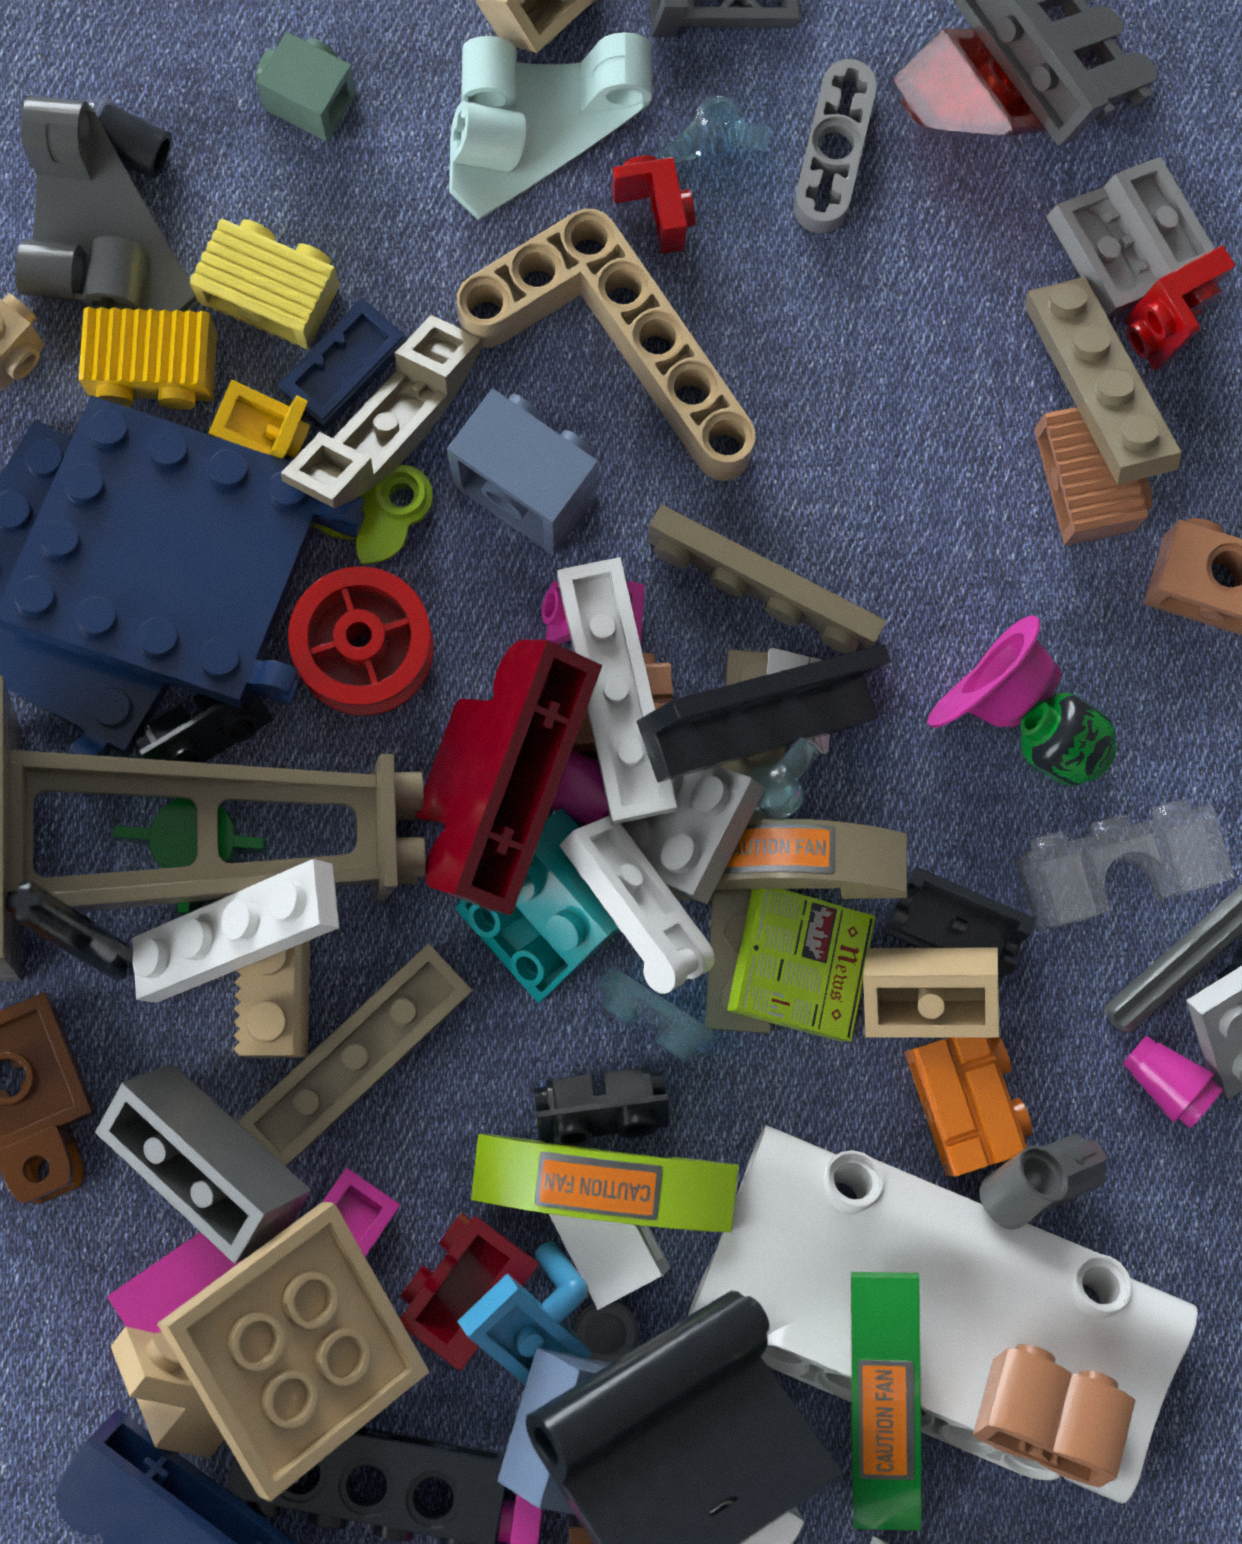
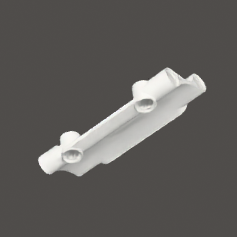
M765 1125L753 1149L736 1195L733 1231L731 1233H722L714 1255L697 1288L688 1316L730 1290L737 1291L745 1297H753L765 1310L770 1323V1330L767 1332L768 1345L761 1356L766 1365L776 1371L852 1402L851 1272L919 1273L921 1432L1021 1475L1039 1480H1055L1059 1478V1474L1045 1468L1036 1461L1003 1452L973 1436L993 1359L1008 1347L1015 1349L1017 1345L1021 1344L1042 1348L1054 1355L1056 1364L1072 1374L1078 1375V1372L1083 1370L1103 1373L1118 1382L1119 1390L1135 1399L1118 1478L1099 1488L1064 1477L1065 1480L1118 1503H1126L1139 1481L1152 1432L1167 1390L1193 1336L1198 1314L1197 1307L1194 1304L1130 1278L1123 1265L1110 1256L1099 1254L1028 1223L1019 1229L1011 1230L1001 1227L990 1218L982 1204L873 1159L863 1152L850 1150L834 1154ZM835 1182L844 1183L851 1187L856 1193L857 1199H850L842 1195L836 1188ZM1083 1285H1087L1096 1292L1101 1304L1088 1297Z

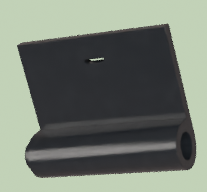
M730 1290L526 1416V1429L533 1448L595 1544H743L843 1474L761 1358L768 1345L767 1332L770 1330V1323L765 1310L753 1297H745L737 1291ZM726 1501H732V1502H734V1503L731 1504V1505H729V1504H724V1505H722L721 1507H719L718 1509H716L715 1511H713L712 1513H710L712 1510H714L715 1508H717L718 1506H720L721 1504H723V1503L726 1502Z

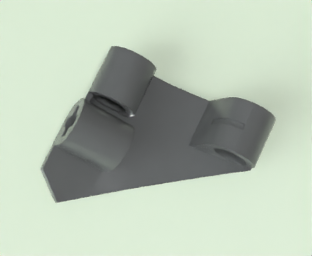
M34 95L27 96L21 114V139L24 151L36 174V200L33 239L21 240L16 255L15 278L18 292L26 296L82 301L87 307L95 309L100 307L111 309L114 307L120 310L125 308L136 310L140 308L146 311L150 309L157 311L165 309L171 312L174 310L183 312L196 300L190 285V279L148 210L92 106L87 101Z

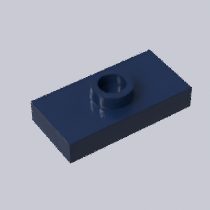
M361 298L277 384L279 392L291 403L296 395L308 400L303 413L325 432L396 359L395 352L404 344L408 337L367 301Z

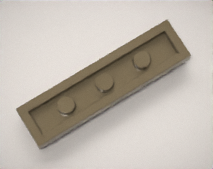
M1086 277L1027 291L1025 309L1117 485L1178 470L1182 452Z
M662 504L649 525L647 542L655 546L653 551L659 558L681 569H686L688 564L708 573L711 575L709 578L710 583L731 596L741 598L746 593L767 604L765 611L782 623L797 627L802 622L823 633L821 640L838 652L848 654L873 647L886 623V620Z
M428 943L237 1123L283 1165L289 1167L474 991Z

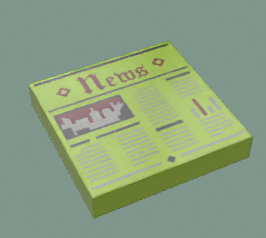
M752 889L727 1011L839 1042H851L863 983L867 948L870 947L876 916L785 889Z

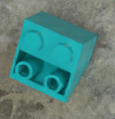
M563 808L546 820L512 916L490 911L463 900L455 907V910L538 1004L620 932L610 914L586 881L581 878L575 866L559 846L573 830L580 828Z

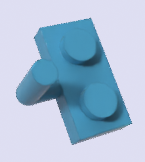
M552 1241L540 1245L535 1253L536 1261L540 1263L541 1268L557 1288L543 1303L537 1300L507 1273L458 1320L459 1325L469 1339L525 1385L537 1347L587 1358L593 1354L585 1342L562 1322L586 1299L589 1291L588 1285L557 1243Z

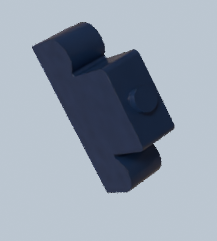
M119 1408L85 1442L60 1480L55 1492L56 1507L61 1518L71 1528L82 1534H101L104 1538L102 1544H298L180 1454L174 1451L155 1448L149 1431Z

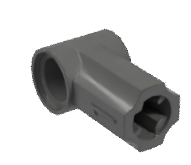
M1078 1133L1043 1147L1037 1145L1028 1146L982 1181L979 1189L980 1200L990 1218L1001 1227L1011 1230L1019 1229L1039 1214L1101 1187L1107 1181L1105 1165L1108 1158L1097 1140H1088Z

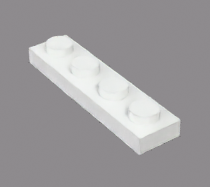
M621 557L557 570V579L573 651L603 665L587 707V714L612 825L675 812L677 804L672 782L667 780L657 783L636 722L654 711L655 707Z
M315 859L309 860L133 937L132 963L135 975L136 1000L160 1002L338 929L339 922L333 864Z

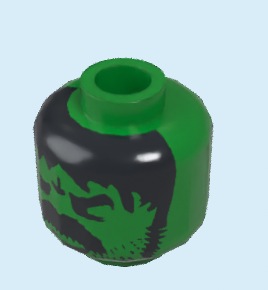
M1060 692L1049 696L1044 701H1039L1022 718L1020 726L1022 732L1020 740L1022 756L1031 766L1060 784L1078 786L1085 782L1093 781L1101 777L1112 765L1117 750L1116 734L1112 720L1075 694Z

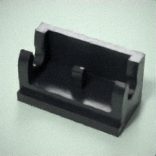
M916 866L907 873V898L895 899L882 933L916 948L998 947V983H1001L1003 977L1010 975L1018 963V960L1015 959L1017 950L1021 942L1030 936L1037 918Z

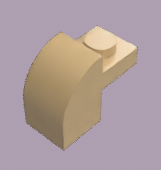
M125 1327L110 1347L129 1397L137 1399L155 1448L210 1458L223 1442L224 1437L162 1332L152 1333Z

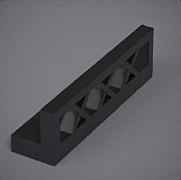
M885 644L673 699L637 720L636 722L657 783L865 725L877 719L878 715L864 676L891 662Z

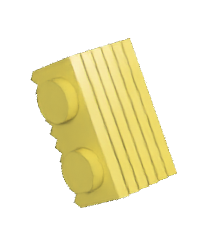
M220 219L217 229L213 231L212 238L207 243L206 251L202 253L201 261L196 265L195 273L191 275L190 285L197 301L203 306H209L215 311H221L226 316H232L236 320L253 325L259 330H265L270 335H276L280 339L299 345L303 349H309L340 286L336 269L330 265L331 259L319 249L307 244H298L296 250L275 241L276 237L269 229L257 222L244 219L240 226L227 220Z

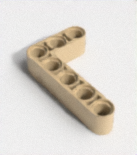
M582 209L572 213L471 275L461 284L457 293L460 328L482 339V347H494L504 343L581 295L699 468L708 477L718 481H729L737 478L747 469L755 444V429L750 418L613 220L604 212L596 209ZM583 240H594L599 242L604 248L596 254L585 255L578 252L574 246ZM533 271H543L553 278L547 285L541 287L530 286L522 280L523 277ZM617 288H627L632 290L638 298L629 304H618L613 302L607 295ZM483 302H491L501 309L495 317L490 319H480L470 313L476 305ZM650 337H661L666 339L672 345V348L663 354H652L647 352L641 343ZM684 386H695L700 388L707 398L699 404L689 405L680 401L676 397L675 392ZM719 435H728L739 442L741 450L733 455H722L717 453L709 442Z

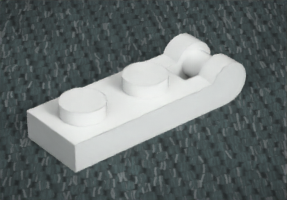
M607 816L573 830L559 845L575 866L578 874L586 881L610 914L618 929L626 936L644 961V977L654 991L668 993L683 985L686 979H694L711 970L715 957L709 942L621 823L612 825L610 816Z

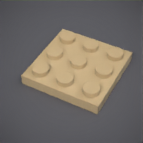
M321 1202L157 1323L258 1497L270 1502L429 1373L428 1368L335 1203Z

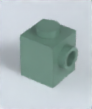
M288 32L284 34L275 50L270 48L264 53L255 74L264 110L326 142L330 139L357 93L351 64L339 59L334 50L325 43L314 38H308L304 41Z

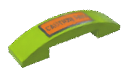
M484 1133L478 1134L471 1200L527 1211L614 1223L731 1233L733 1231L739 1164L682 1157L663 1158L548 1144L542 1140Z

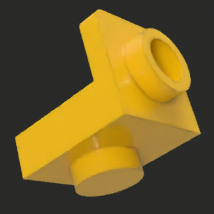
M231 380L208 434L281 459L284 458L285 454L295 458L310 428L309 423L300 420L308 400L296 395L290 406L239 382Z

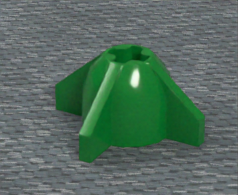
M177 798L160 810L155 816L151 828L114 825L113 837L118 841L150 846V851L157 865L162 869L189 866L197 858L196 807L188 799ZM221 806L218 807V854L224 862L235 863L237 856L240 854L267 852L268 842L265 838L239 836V830L230 814ZM197 901L178 903L177 912L181 915H186L195 911Z

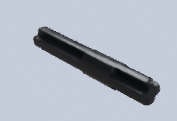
M26 881L19 883L17 894L6 897V911L15 915L20 924L114 980L125 979L127 969L133 967V951L127 947V943L34 882Z

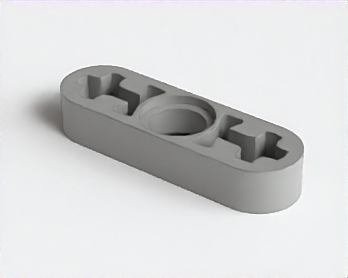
M844 59L834 63L828 68L823 78L793 204L794 215L799 224L814 233H828L837 229L845 220L851 201L877 90L875 74L869 66L858 60ZM844 82L856 84L855 95L853 96L848 116L837 114ZM837 133L848 139L852 152L845 158L831 159L820 151L818 141L827 134ZM822 176L834 178L829 195V203L831 204L828 205L826 212L814 210L815 201L813 199L818 194Z

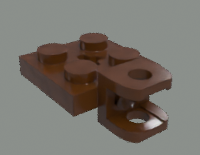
M44 991L0 1011V1078L3 1076L1 1066L6 1062H11L15 1069H24L26 1072V1079L20 1083L21 1091L17 1095L12 1097L9 1091H0V1171L8 1190L14 1198L22 1203L33 1202L35 1204H45L84 1185L86 1180L84 1159L73 1130L68 1126L97 1114L51 994ZM45 1161H48L50 1166L49 1174L42 1180L40 1168Z

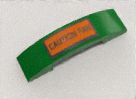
M851 1272L854 1529L921 1531L919 1273Z

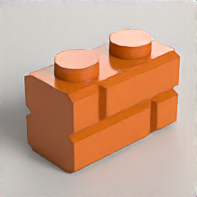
M1000 1037L944 1038L904 1051L946 1176H959L1011 1159L1027 1147L1024 1138L1033 1135L1032 1124L1023 1101L1020 1098L1013 1100L1010 1098L1003 1075L1011 1073V1064L1005 1045Z

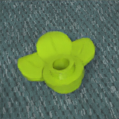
M399 465L375 487L360 496L365 500L362 512L366 516L357 538L343 535L316 523L314 526L332 538L342 540L356 539L357 555L362 565L386 561L404 547L409 526L419 523L429 513L433 503L431 484L426 475L419 469L409 465ZM400 489H407L414 494L412 502L404 507L396 506L391 502L392 495Z

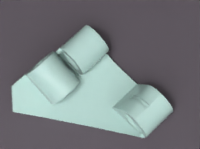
M614 33L602 38L581 63L529 64L517 62V49L507 39L494 36H481L469 39L462 48L461 103L456 109L451 128L449 192L479 220L553 174L644 110L652 99L651 41L645 36L636 33Z

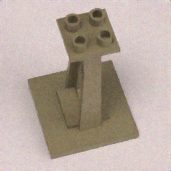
M0 675V981L21 980V924L17 921L15 915L6 911L5 902L7 896L17 894L19 883L26 881L34 882L79 913L222 899L315 859L333 864L335 888L372 884V902L386 901L398 885L417 884L418 877H423L425 874L424 838L396 837V821H415L416 811H422V773L394 772V754H380L370 774L21 751V727L4 676ZM46 792L188 799L193 802L197 810V858L194 863L186 867L41 877L34 871V801L38 795ZM225 801L346 806L354 812L356 818V847L352 852L344 855L226 863L218 854L217 810L220 804Z

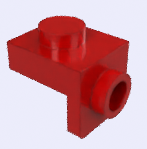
M643 155L627 160L622 166L614 167L612 172L614 203L649 198L660 254L683 251L685 249L687 228L696 225V218L690 189L680 191L674 157L657 159L654 156Z

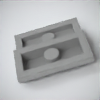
M1161 157L1114 174L1104 187L1059 203L1046 216L1080 277H1086L1108 318L1136 306L1158 279L1215 249Z

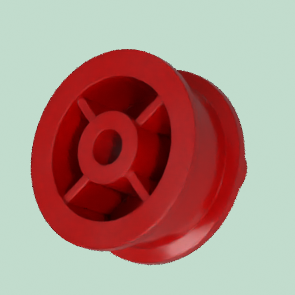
M366 566L347 567L333 571L318 579L303 593L291 615L288 643L293 663L311 693L333 710L353 716L384 714L409 701L427 679L434 655L433 634L424 605L415 591L392 573ZM358 636H371V640L367 645L363 647L352 646L354 639Z

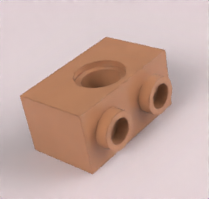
M1190 518L1184 521L1179 519L1163 536L1144 605L1242 635V539L1223 533V528L1210 520ZM1212 564H1221L1231 571L1234 577L1233 588L1222 586L1215 580L1211 570Z

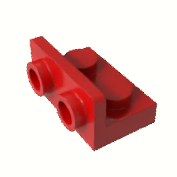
M1223 245L1158 279L1124 319L1127 325V338L1132 349L1140 358H1147L1154 370L1165 366L1200 330L1196 319L1203 314L1201 307L1222 294L1223 291L1219 284L1236 267Z

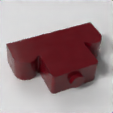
M520 640L507 650L497 668L493 684L494 696L491 700L461 698L456 702L423 789L422 811H416L415 815L417 819L444 829L435 840L426 862L425 879L426 884L430 888L484 909L512 916L603 665L549 640Z

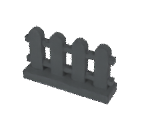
M953 0L1058 147L1073 142L1094 119L1097 122L1107 119L1115 110L1113 104L1129 98L1132 104L1138 107L1145 104L1153 95L1148 87L1157 78L1155 65L1148 57L1140 53L1124 55L1114 41L1123 30L1122 21L1112 9L1106 6L1090 8L1085 0ZM1060 4L1068 14V17L1052 22L1044 10ZM1095 51L1103 64L1087 70L1078 57Z

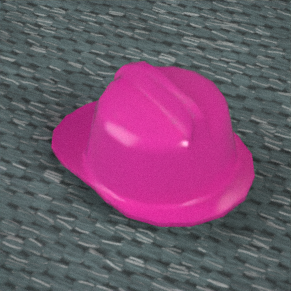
M1031 615L1022 618L1009 627L994 642L978 665L936 704L928 716L927 724L932 728L941 727L958 719L967 712L996 727H1014L1021 724L1022 718L1039 701H1044L1052 694L1059 684L1062 675L1058 665L1037 640L1040 631V619Z

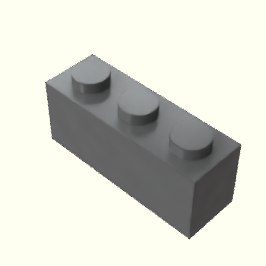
M173 1063L121 1083L95 1131L107 1145L234 1264L247 1258L288 1228L311 1192L308 1186Z

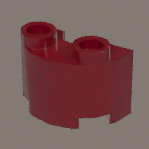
M463 1212L459 1214L438 1243L448 1253L436 1270L433 1272L423 1265L400 1295V1298L409 1304L400 1317L406 1331L460 1372L479 1346L467 1337L458 1320L507 1273L521 1286H524L540 1264L475 1215L471 1219Z

